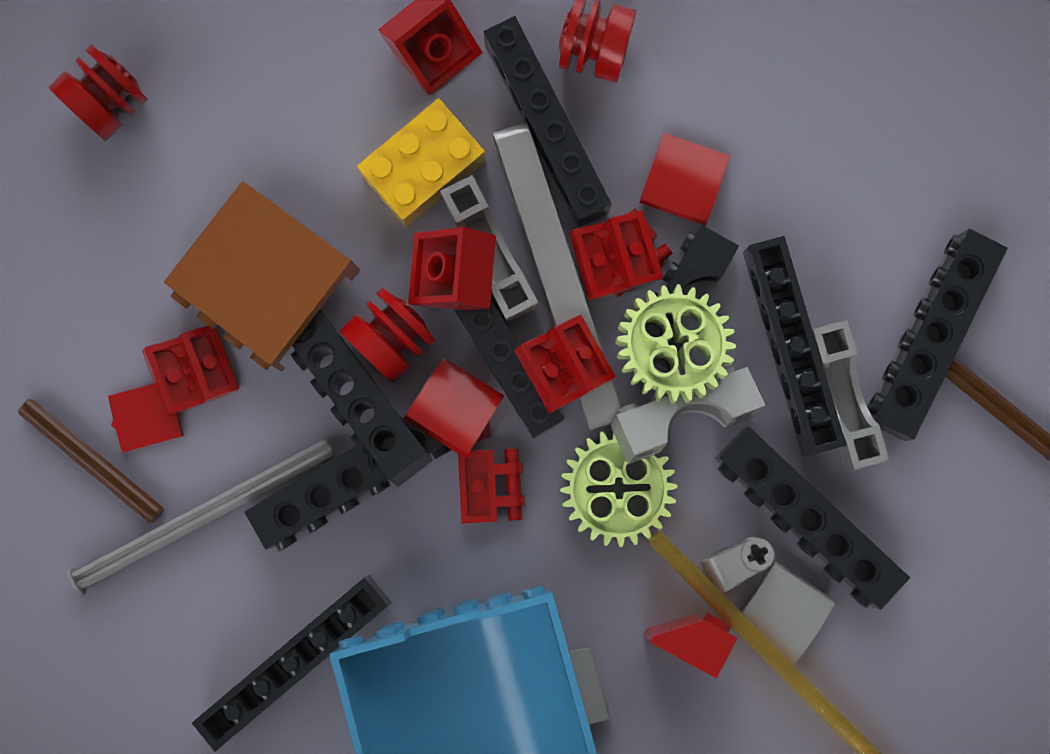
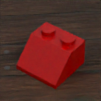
M415 0L378 29L396 58L427 95H431L483 53L451 0Z
M466 227L414 233L408 305L459 310L489 309L496 235Z
M708 612L704 618L697 614H692L646 628L643 634L649 643L716 679L738 639L729 633L731 625Z

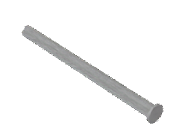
M322 440L77 571L74 568L69 569L67 575L73 589L79 595H84L86 588L331 459L335 455L333 448L327 440Z

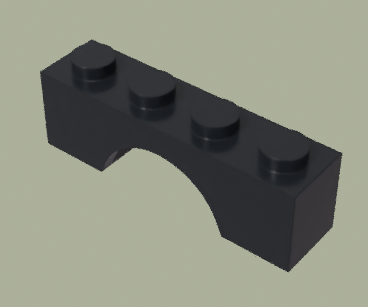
M701 225L696 234L689 231L680 247V250L685 252L679 264L672 262L662 279L668 283L666 288L669 294H673L677 284L683 290L696 282H718L725 273L739 245ZM667 313L666 318L668 319L673 331L672 315ZM645 324L647 334L652 337L662 336V330L657 324ZM674 336L668 343L669 346L675 345L677 353L683 346L682 343L675 342ZM653 359L655 368L664 373L670 371V364L666 359Z

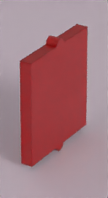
M155 384L108 396L114 420L111 426L116 428L122 453L184 437L179 415L166 416Z

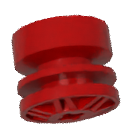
M575 0L572 8L566 15L560 37L559 68L568 70L573 55L579 56L576 67L577 73L582 74L588 60L591 59L595 60L594 75L596 78L617 83L637 10L614 4L607 19L600 17V0H594L590 14L584 13L586 0Z
M91 44L85 51L97 63L90 68L78 57L75 62L84 73V76L79 80L72 74L64 71L48 88L106 142L122 126L112 111L118 106L126 113L133 115L136 111L124 99L130 94L143 105L148 98L143 94L137 80L111 55L97 50Z
M382 287L376 295L387 306L381 311L369 300L366 306L374 316V319L369 323L355 314L339 332L393 384L409 368L401 352L406 348L414 355L420 357L423 352L416 346L413 340L418 336L430 347L436 339L431 335L426 322L401 297L399 298L389 293Z

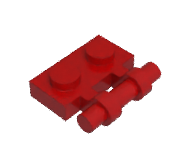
M519 448L505 449V463L495 464L494 450L470 451L466 458L458 454L461 524L498 522L497 507H508V521L523 520L522 506L526 505L525 495H521L520 474L524 473L523 463L519 461ZM506 474L507 496H496L495 475Z

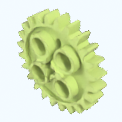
M678 284L673 294H669L665 285L660 288L659 297L651 290L647 291L645 295L647 303L639 298L635 299L633 305L636 311L627 309L624 316L629 322H620L618 330L626 335L617 337L615 344L625 347V349L618 352L617 359L628 360V363L621 371L623 373L631 371L635 373L630 384L634 385L642 381L644 383L643 395L651 389L656 390V401H659L666 393L669 395L671 404L677 401L679 394L682 395L686 403H689L692 400V391L701 399L706 395L705 386L711 390L719 386L715 377L724 379L728 375L722 366H730L734 362L733 358L725 354L732 352L736 348V344L726 341L735 333L734 329L723 328L729 316L718 317L715 314L721 306L719 303L711 307L706 305L709 298L707 293L700 300L696 299L694 287L691 288L687 295L682 294V288ZM667 313L672 315L673 331L668 319L666 318ZM681 317H692L697 323V329H685L681 324ZM645 324H657L662 330V336L652 337L647 334ZM673 336L676 343L683 344L678 353L675 345L669 346L668 344ZM689 352H701L705 357V365L697 366L693 364L689 358ZM678 357L682 365V368L685 370V375H681L679 373ZM653 359H666L670 364V372L661 373L657 371L653 365Z
M600 432L599 444L597 445L590 438L586 439L589 450L585 452L576 447L575 452L580 459L578 461L567 459L566 463L573 471L572 473L561 474L562 478L570 481V485L561 488L560 492L570 494L571 498L562 503V506L573 507L575 510L568 519L570 521L578 518L582 520L577 529L579 532L584 531L588 527L591 528L589 539L592 541L599 534H602L603 545L608 546L612 537H616L618 547H623L625 537H629L630 541L637 545V534L640 532L647 539H650L649 527L651 525L658 529L663 528L658 517L660 515L671 517L670 512L664 508L665 503H676L674 498L667 495L669 490L677 488L676 484L667 483V477L673 475L675 470H664L662 467L668 461V456L657 459L655 455L639 460L645 467V473L639 480H633L626 473L627 462L614 433L612 440H608L606 435ZM598 460L605 462L609 467L607 479L601 482L594 480L590 475V466ZM615 478H620L621 484L650 485V490L622 492L620 499H616V494L613 492L588 493L586 488L587 486L613 485L615 484ZM635 495L643 497L646 501V510L640 516H633L627 508L629 499ZM600 496L607 498L611 505L608 515L601 518L596 517L591 510V503Z

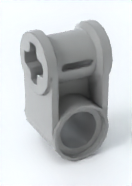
M751 536L703 559L701 563L717 593L721 594L767 569L774 560V550L768 541ZM752 545L764 549L760 553L762 560L759 562L747 558L752 553L750 549Z

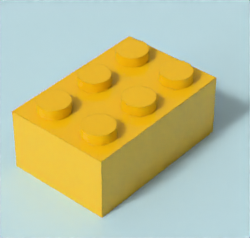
M438 98L356 167L364 180L400 222L408 228L442 199L441 190L467 178L486 162V155L484 149Z

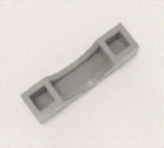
M473 175L441 190L443 202L456 227H466L496 235L491 295L506 324L538 309V301L524 273L510 253Z
M848 319L812 329L847 445L838 448L844 471L857 470L889 461L880 426L871 416L862 395L857 373L858 352Z
M734 367L725 369L728 375L724 379L715 377L719 385L716 389L711 390L705 386L706 395L701 399L692 391V400L689 403H686L682 395L679 394L677 401L671 404L669 395L665 393L659 401H656L655 396L650 399V403L638 406L637 403H632L620 408L611 424V428L627 464L660 453L668 443V426L670 421L681 414L690 412L702 413L714 418L724 428L756 417L766 404L748 367L735 371Z

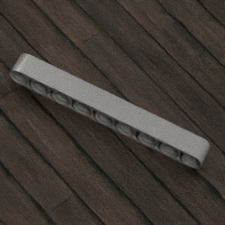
M527 122L493 132L495 145L554 326L582 315L602 351ZM612 380L579 398L581 409L590 431L612 424L618 414L617 411L621 408Z

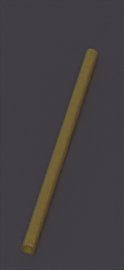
M661 530L657 531L648 540L647 543L727 624L732 626L731 628L856 754H882Z

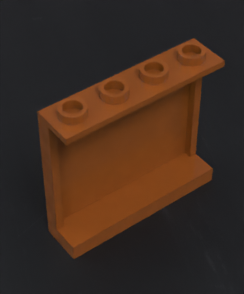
M242 181L163 283L174 290L170 297L183 307L188 309L192 304L200 310L196 317L206 325L214 329L218 324L227 332L223 335V338L238 349L245 345L252 350L253 353L250 358L262 368L268 370L270 366H273L282 372L285 367L279 363L344 277L346 276L352 281L360 269L344 254Z

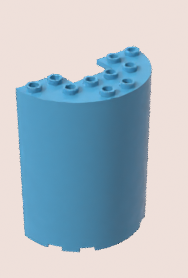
M544 585L523 590L522 595L512 597L510 592L501 593L489 597V600L483 604H479L478 598L458 603L457 606L453 607V611L449 613H444L443 608L422 613V616L417 617L418 622L404 626L403 621L381 627V630L375 631L376 635L363 640L361 635L338 642L340 649L329 654L355 754H597L553 592L545 591Z

